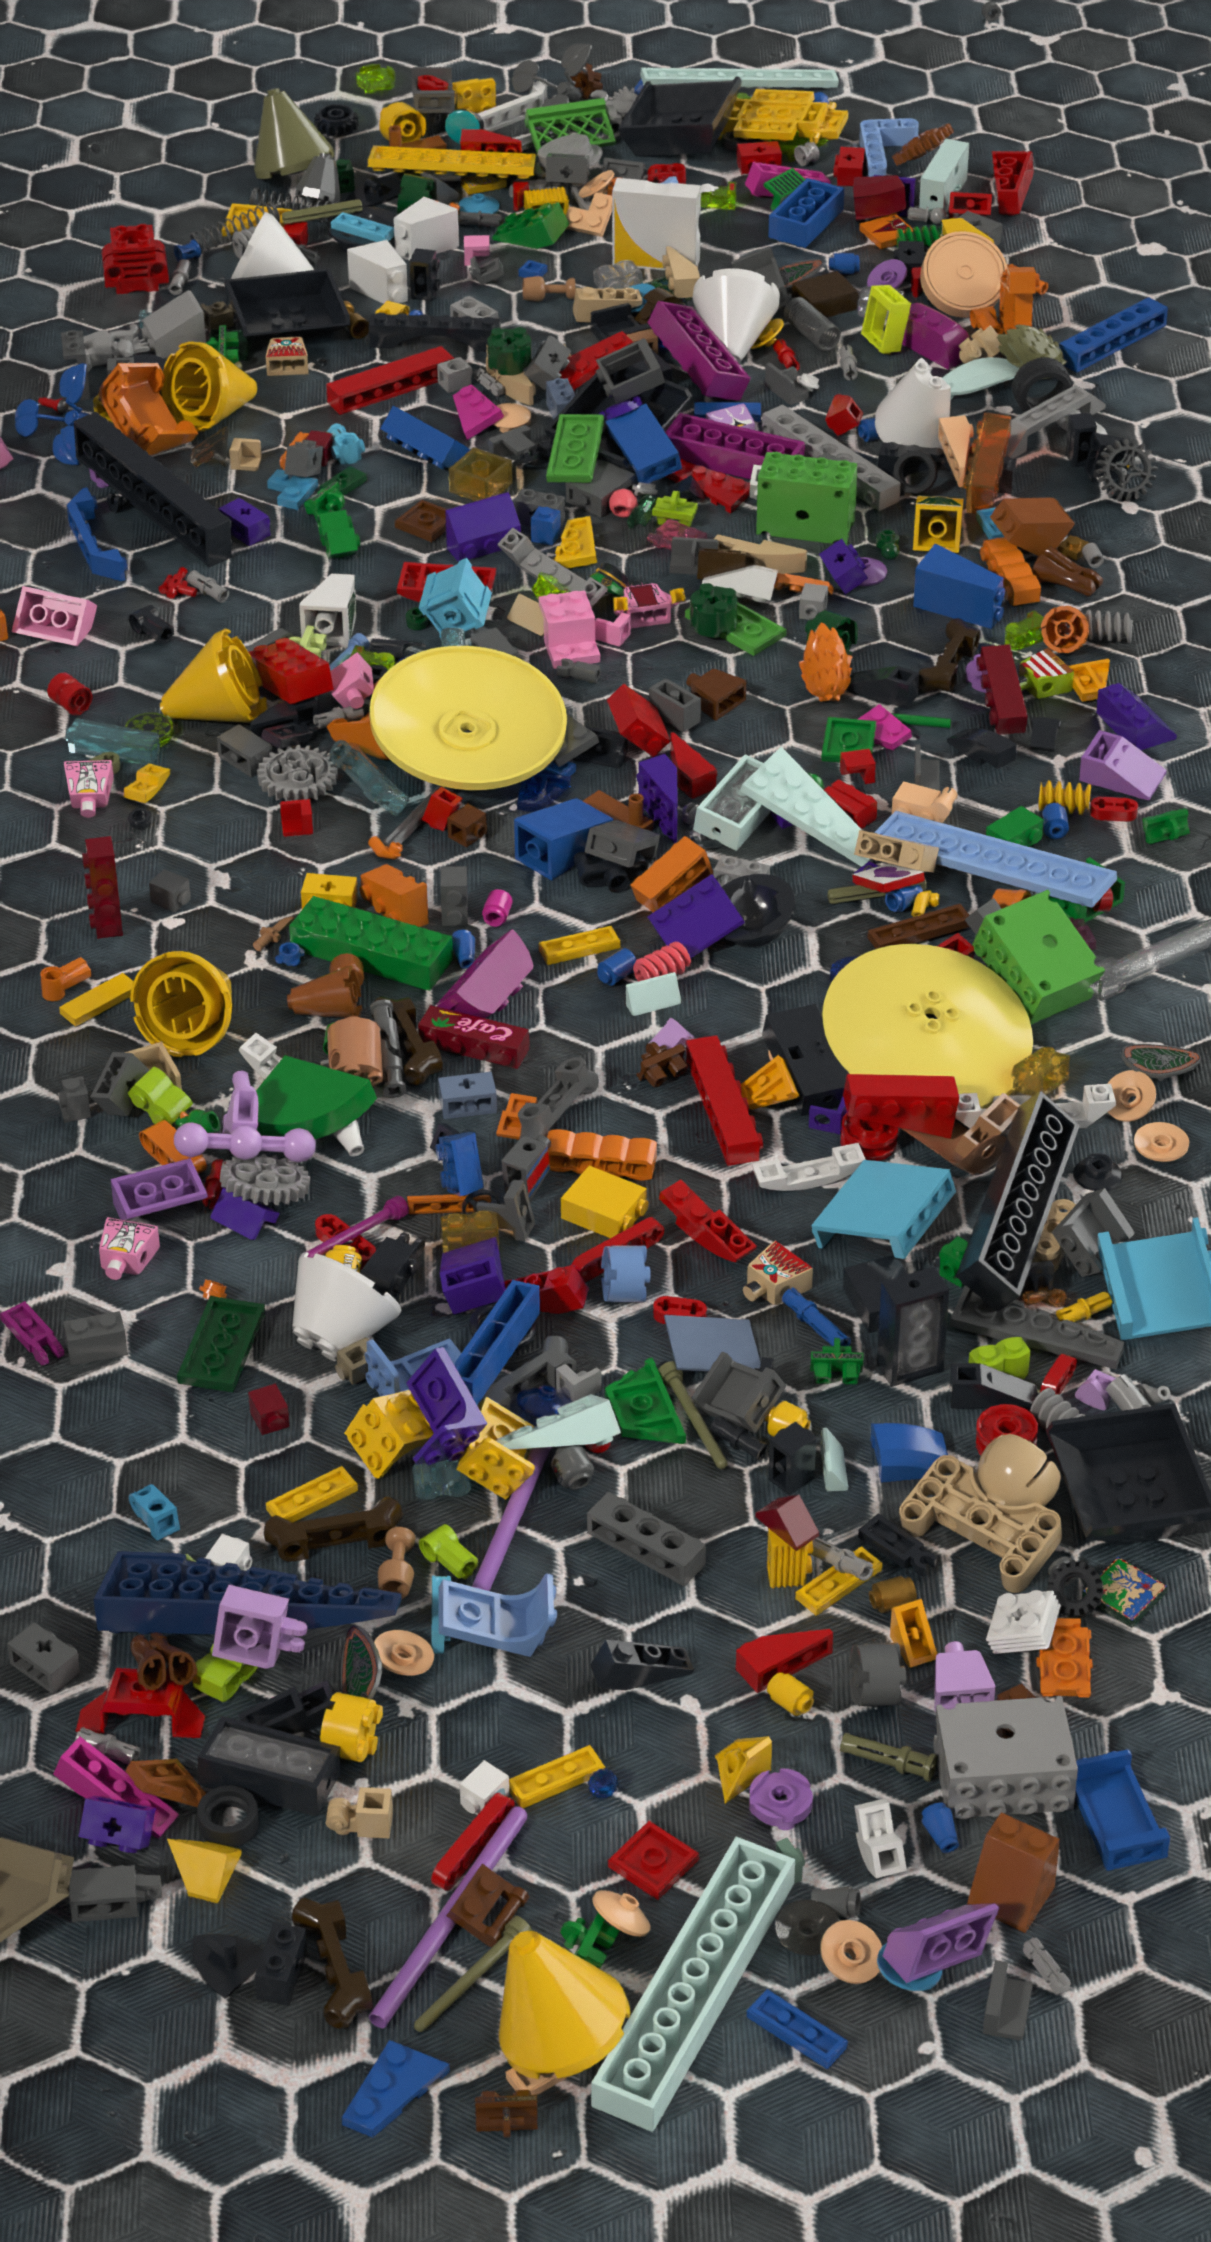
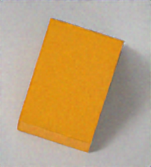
M922 1599L892 1607L890 1638L893 1643H899L900 1654L907 1666L911 1668L935 1660L937 1652Z

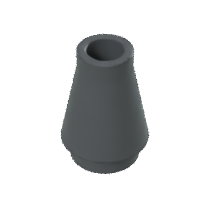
M852 1886L823 1890L814 1889L812 1891V1909L825 1911L850 1919L851 1916L859 1915L861 1906L860 1890H855Z

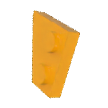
M1109 659L1069 666L1074 671L1073 688L1082 702L1098 699V689L1106 687L1110 664Z
M779 1055L741 1084L742 1098H747L748 1106L751 1110L795 1099L799 1096L785 1059Z

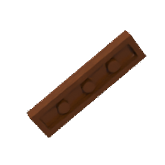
M957 904L868 930V939L875 949L891 945L913 944L970 927L965 921L969 914L961 904Z

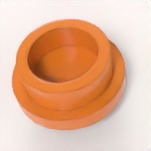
M205 1279L204 1284L199 1287V1290L204 1292L202 1297L209 1299L210 1296L222 1298L227 1296L225 1293L227 1286L212 1280Z

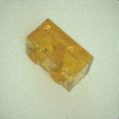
M1051 1047L1040 1048L1014 1065L1011 1073L1013 1079L1012 1090L1034 1096L1040 1090L1045 1095L1068 1081L1070 1056L1056 1052Z

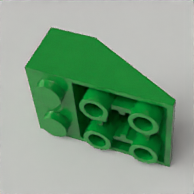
M559 202L551 205L550 203H545L534 210L529 208L521 214L512 213L505 218V222L497 228V232L493 235L492 239L539 249L554 244L568 227L569 222Z

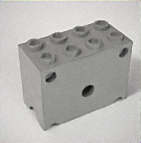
M1057 1696L1054 1702H1046L1041 1697L956 1703L955 1708L950 1710L945 1709L942 1705H936L937 1735L934 1737L933 1747L934 1753L938 1755L937 1769L943 1801L946 1807L951 1809L953 1819L984 1816L998 1817L1001 1812L1006 1815H1028L1039 1812H1063L1074 1809L1078 1767L1062 1696ZM1001 1728H1008L1014 1732V1736L1009 1739H1003L996 1732Z

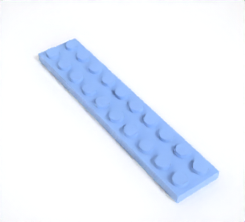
M895 811L874 832L939 847L936 864L1037 893L1049 890V896L1091 908L1117 880V871L900 811Z

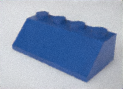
M394 405L380 428L388 433L386 438L396 444L402 441V447L412 453L415 449L418 450V456L427 461L430 458L434 459L432 464L443 470L445 467H448L454 471L476 459L479 455L455 439Z

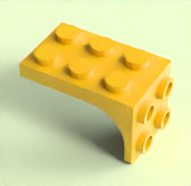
M477 78L452 82V87L455 91V111L470 109L478 114L496 107V82L493 78L482 80Z
M406 1390L373 1398L347 1432V1439L375 1478H381L399 1458L409 1451L424 1445L434 1433L411 1391Z
M485 1397L480 1402L478 1408L485 1418L487 1425L479 1433L480 1437L465 1449V1454L460 1458L456 1470L506 1500L534 1473L535 1466L524 1459L527 1448L509 1450L495 1440L521 1427L532 1426L533 1428L535 1426L490 1398Z

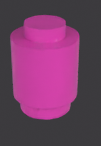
M496 889L488 894L482 911L484 921L488 925L497 927L507 920L513 902L509 893Z

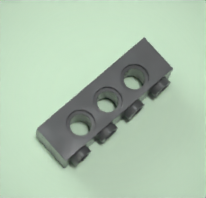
M609 1491L587 1512L588 1534L684 1587L706 1565V1544Z

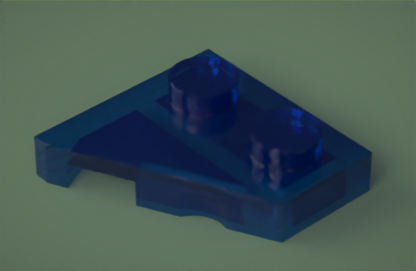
M537 773L529 779L522 781L517 800V810L535 812L547 808L570 787L571 777Z

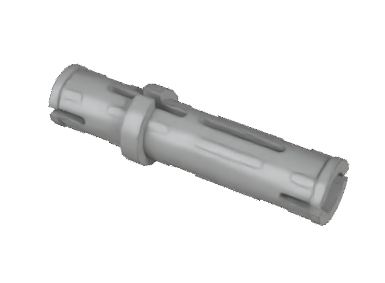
M820 1538L813 1540V1553L809 1554L833 1565L838 1572L849 1573L862 1581L868 1580L872 1575L873 1568L871 1567L873 1564L858 1558L853 1551L840 1549Z

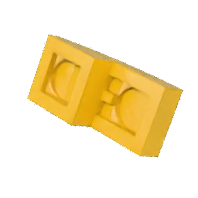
M153 764L145 765L137 771L136 781L124 788V798L142 803L148 802L164 785L170 775V769Z

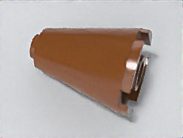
M346 966L292 988L291 994H287L289 1009H293L295 1014L338 1018L360 1017L362 1005L357 1006L358 997H361V989L355 970H352V966Z

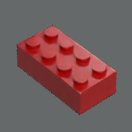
M288 638L278 639L274 644L268 646H256L253 651L249 652L262 680V687L289 704L334 690L329 663Z

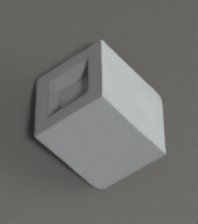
M564 1364L556 1368V1389L570 1402L590 1394L594 1395L602 1390L601 1371L595 1368L589 1372L581 1371L576 1374Z

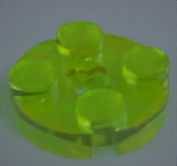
M369 64L359 68V73L356 72V83L359 87L364 88L365 93L371 94L375 93L376 90H391L395 87V70L390 66L386 65L385 69L381 68L380 64Z

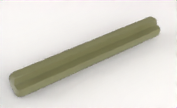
M357 199L283 212L282 221L285 225L334 217L342 212L347 214L361 212L363 210L362 202Z
M926 879L925 881L914 885H919L923 890H925L927 887ZM854 885L829 889L827 898L830 904L883 897L887 893Z

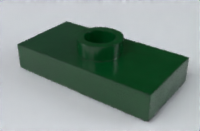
M350 466L321 484L320 490L326 488L332 482H338L339 492L346 495L367 481V474Z

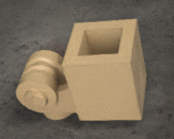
M991 325L984 331L980 328L971 336L973 338L972 341L967 338L958 346L961 349L959 356L963 363L981 358L995 357L1000 352L998 347L1001 344L997 339L998 334Z
M359 1787L356 1805H351L344 1798L332 1799L328 1804L327 1827L340 1835L357 1832V1837L390 1839L393 1817L392 1789Z

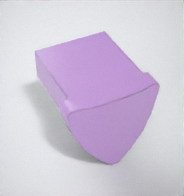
M669 1018L667 1024L650 1042H655L658 1046L666 1045L668 1050L679 1044L684 1046L686 1040H691L695 1037L676 1020Z
M1095 1369L1077 1389L1075 1397L1089 1406L1104 1411L1108 1408L1109 1402L1112 1399L1106 1392V1387L1116 1378Z

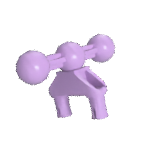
M237 1071L233 1074L234 1091L231 1096L228 1112L222 1118V1134L207 1133L200 1124L193 1122L183 1124L174 1134L176 1149L181 1155L190 1158L202 1154L208 1148L228 1149L236 1158L242 1160L254 1158L260 1151L283 1152L290 1161L300 1163L310 1159L316 1150V1141L313 1135L305 1129L297 1128L290 1130L284 1137L260 1135L257 1131L258 1096L255 1088L250 1086L249 1076L245 1071Z

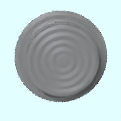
M583 134L559 137L546 143L538 150L539 161L535 164L534 175L538 178L546 179V156L548 153L590 155L589 167H591L602 157V150L599 146L590 144L589 138ZM566 166L563 171H566L567 175H569L573 170H569V166Z

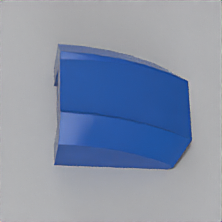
M900 1423L871 1424L870 1441L875 1451L881 1483L921 1479L936 1459L943 1455H948L943 1434L938 1431Z

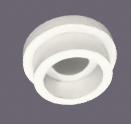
M803 373L802 377L798 379L801 386L808 391L819 388V379L812 375Z

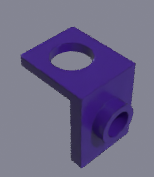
M842 1097L837 1111L811 1105L809 1109V1128L841 1134L842 1120L847 1113L844 1097ZM819 1114L825 1115L829 1118L830 1123L821 1124L816 1120L815 1116Z

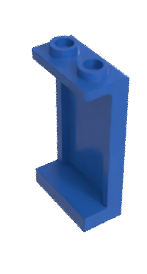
M647 404L605 421L610 439L616 441L635 470L638 483H651L682 469L678 451Z
M1128 1749L1076 1760L1078 1773L1075 1800L1106 1871L1168 1857L1169 1833L1166 1827L1159 1829L1131 1768L1132 1754Z

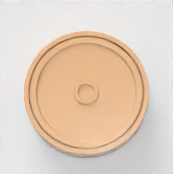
M953 232L942 236L929 248L921 267V285L925 295L936 308L951 316L968 318L970 317L971 309L994 307L1000 299V274L1005 272L1007 264L999 248L984 236L972 232Z

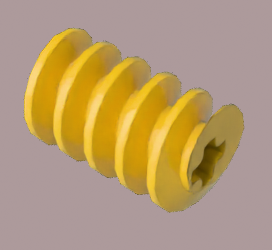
M1051 780L1047 781L1045 787L1042 786L1041 782L1038 803L1039 811H1043L1045 806L1050 803H1059L1064 808L1068 807L1069 814H1073L1075 808H1078L1079 815H1083L1086 808L1089 811L1091 784H1088L1085 791H1083L1081 783H1078L1075 790H1073L1071 782L1067 783L1065 789L1062 788L1061 781L1057 782L1055 788L1052 787Z

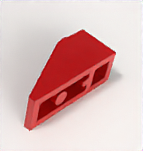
M830 1629L768 1635L761 1636L752 1642H746L736 1650V1671L758 1694L767 1689L770 1680L777 1673L782 1672L783 1674L793 1675L832 1654L833 1632Z

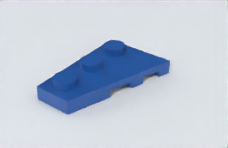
M389 2040L342 2116V2125L373 2138L402 2113V2108L415 2097L420 2098L428 2091V2086L438 2077L440 2079L445 2077L450 2072L449 2064Z

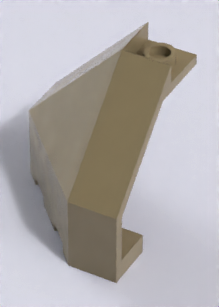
M0 1837V1942L69 1895L68 1889L74 1857Z

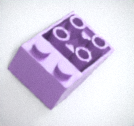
M1099 730L1081 757L1079 781L1149 801L1166 775L1167 770L1123 736Z

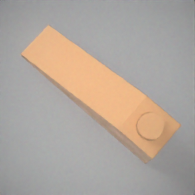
M966 416L939 418L938 439L958 486L963 487L970 438H973L974 435L973 426L969 424Z

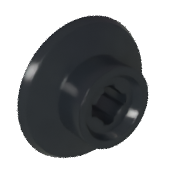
M1101 1153L1089 1155L1086 1159L1080 1161L1073 1170L1075 1181L1081 1187L1091 1191L1103 1188L1106 1191L1114 1189L1121 1183L1123 1177L1119 1166L1109 1156Z

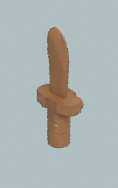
M285 917L272 928L262 927L260 930L261 937L253 943V947L260 951L271 941L272 943H277L281 939L279 933L294 921V917Z

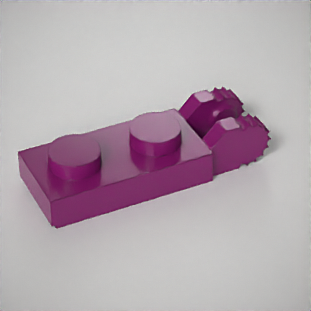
M26 1301L0 1313L1 1321L30 1353H33L41 1366L49 1363L48 1355L42 1348L47 1344L55 1357L60 1358L65 1355L62 1345L54 1336V1332Z

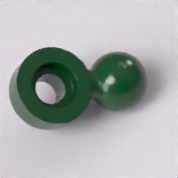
M890 529L882 530L876 535V546L881 549L885 559L893 560L900 553L899 535Z
M419 607L408 610L405 615L406 625L412 630H423L430 623L427 615H423Z

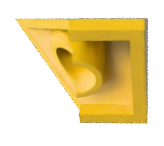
M769 1736L737 1739L715 1755L718 1762L725 1804L751 1786L753 1780L759 1774L768 1770L771 1771L772 1741Z
M167 1839L186 1887L187 1895L218 1904L242 1851L213 1842Z

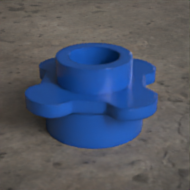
M287 942L279 947V955L275 957V961L287 966H297L300 964V957L305 953L298 944Z

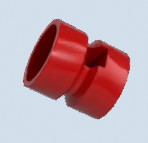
M66 672L57 674L48 685L47 694L49 698L74 716L84 713L92 703L93 695L91 690Z

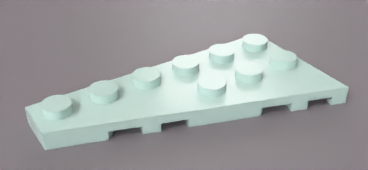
M782 747L742 784L740 792L862 867L867 862L874 860L854 855L859 830L862 829Z

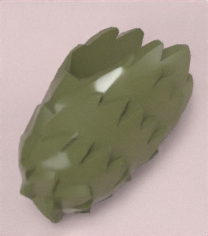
M1015 325L1016 329H1009L1007 334H998L997 336L1001 344L998 347L999 350L1006 356L1009 363L1018 368L1030 362V360L1032 361L1040 357L1053 358L1063 365L1066 363L1057 341L1054 342L1051 335L1047 336L1042 328L1038 330L1027 325Z

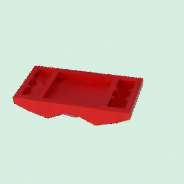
M404 562L397 586V594L420 602L427 575L434 572L439 573L455 565ZM471 566L483 585L487 586L492 592L496 568Z

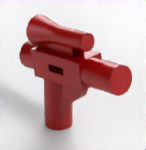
M180 567L177 574H174V576L169 574L158 590L161 594H166L169 599H173L178 593L196 597L197 588L188 586V582L184 580L188 571L186 568Z

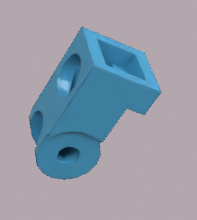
M153 1484L129 1494V1501L133 1511L150 1528L151 1535L156 1541L180 1530L176 1506Z

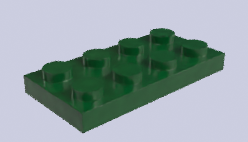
M210 1296L177 1374L178 1384L234 1392L266 1313L265 1304Z

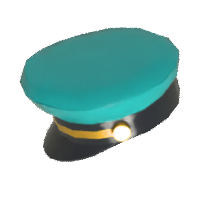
M459 109L449 114L446 119L445 128L449 137L461 145L462 129H484V122L477 113L470 109Z

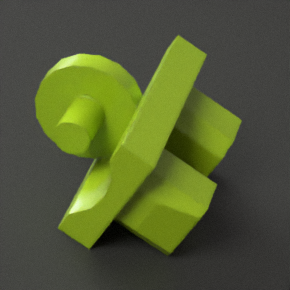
M673 491L671 497L657 498L656 505L652 509V516H656L659 525L666 526L670 524L671 519H678V526L680 528L689 529L698 510V503L687 502V499L680 498L679 491Z

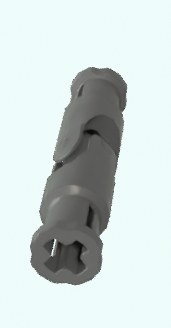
M386 999L377 1000L370 1005L371 1014L374 1016V1022L380 1027L384 1080L383 1094L388 1098L401 1097L406 1093V1085L402 1080L404 1069L399 1048L397 1024L392 1016L393 1003Z

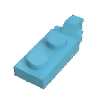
M432 1576L431 1647L434 1653L444 1654V1641H450L449 1636L439 1634V1585L443 1579L451 1581L450 1576Z

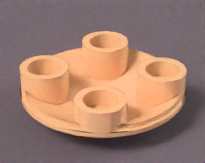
M515 403L496 405L501 409L504 417L492 425L500 428V432L505 433L524 425H530L531 412L525 406Z

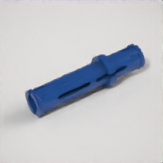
M795 1288L788 1289L783 1294L782 1302L797 1314L796 1316L801 1322H806L831 1346H834V1338H840V1346L850 1345L851 1339L817 1309V1305L813 1301L805 1299Z

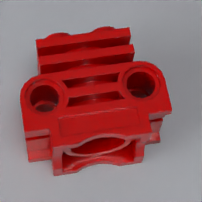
M139 224L127 227L120 225L110 228L111 243L106 244L102 249L105 288L116 287V294H128L138 290L154 292L159 291V284L169 283L165 246L161 241L154 240L152 225Z

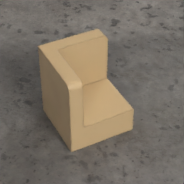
M234 438L229 450L231 469L257 471L262 460L261 441Z

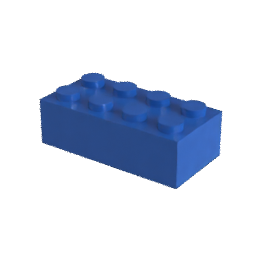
M807 178L769 215L768 237L779 242H787L797 247L806 248L844 210V188Z

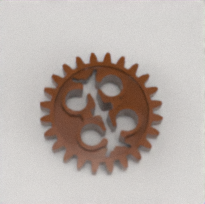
M948 123L939 128L926 130L919 134V138L918 136L914 137L903 145L899 152L892 156L895 164L900 165L908 160L919 159L926 155L927 151L931 152L954 132L952 126Z

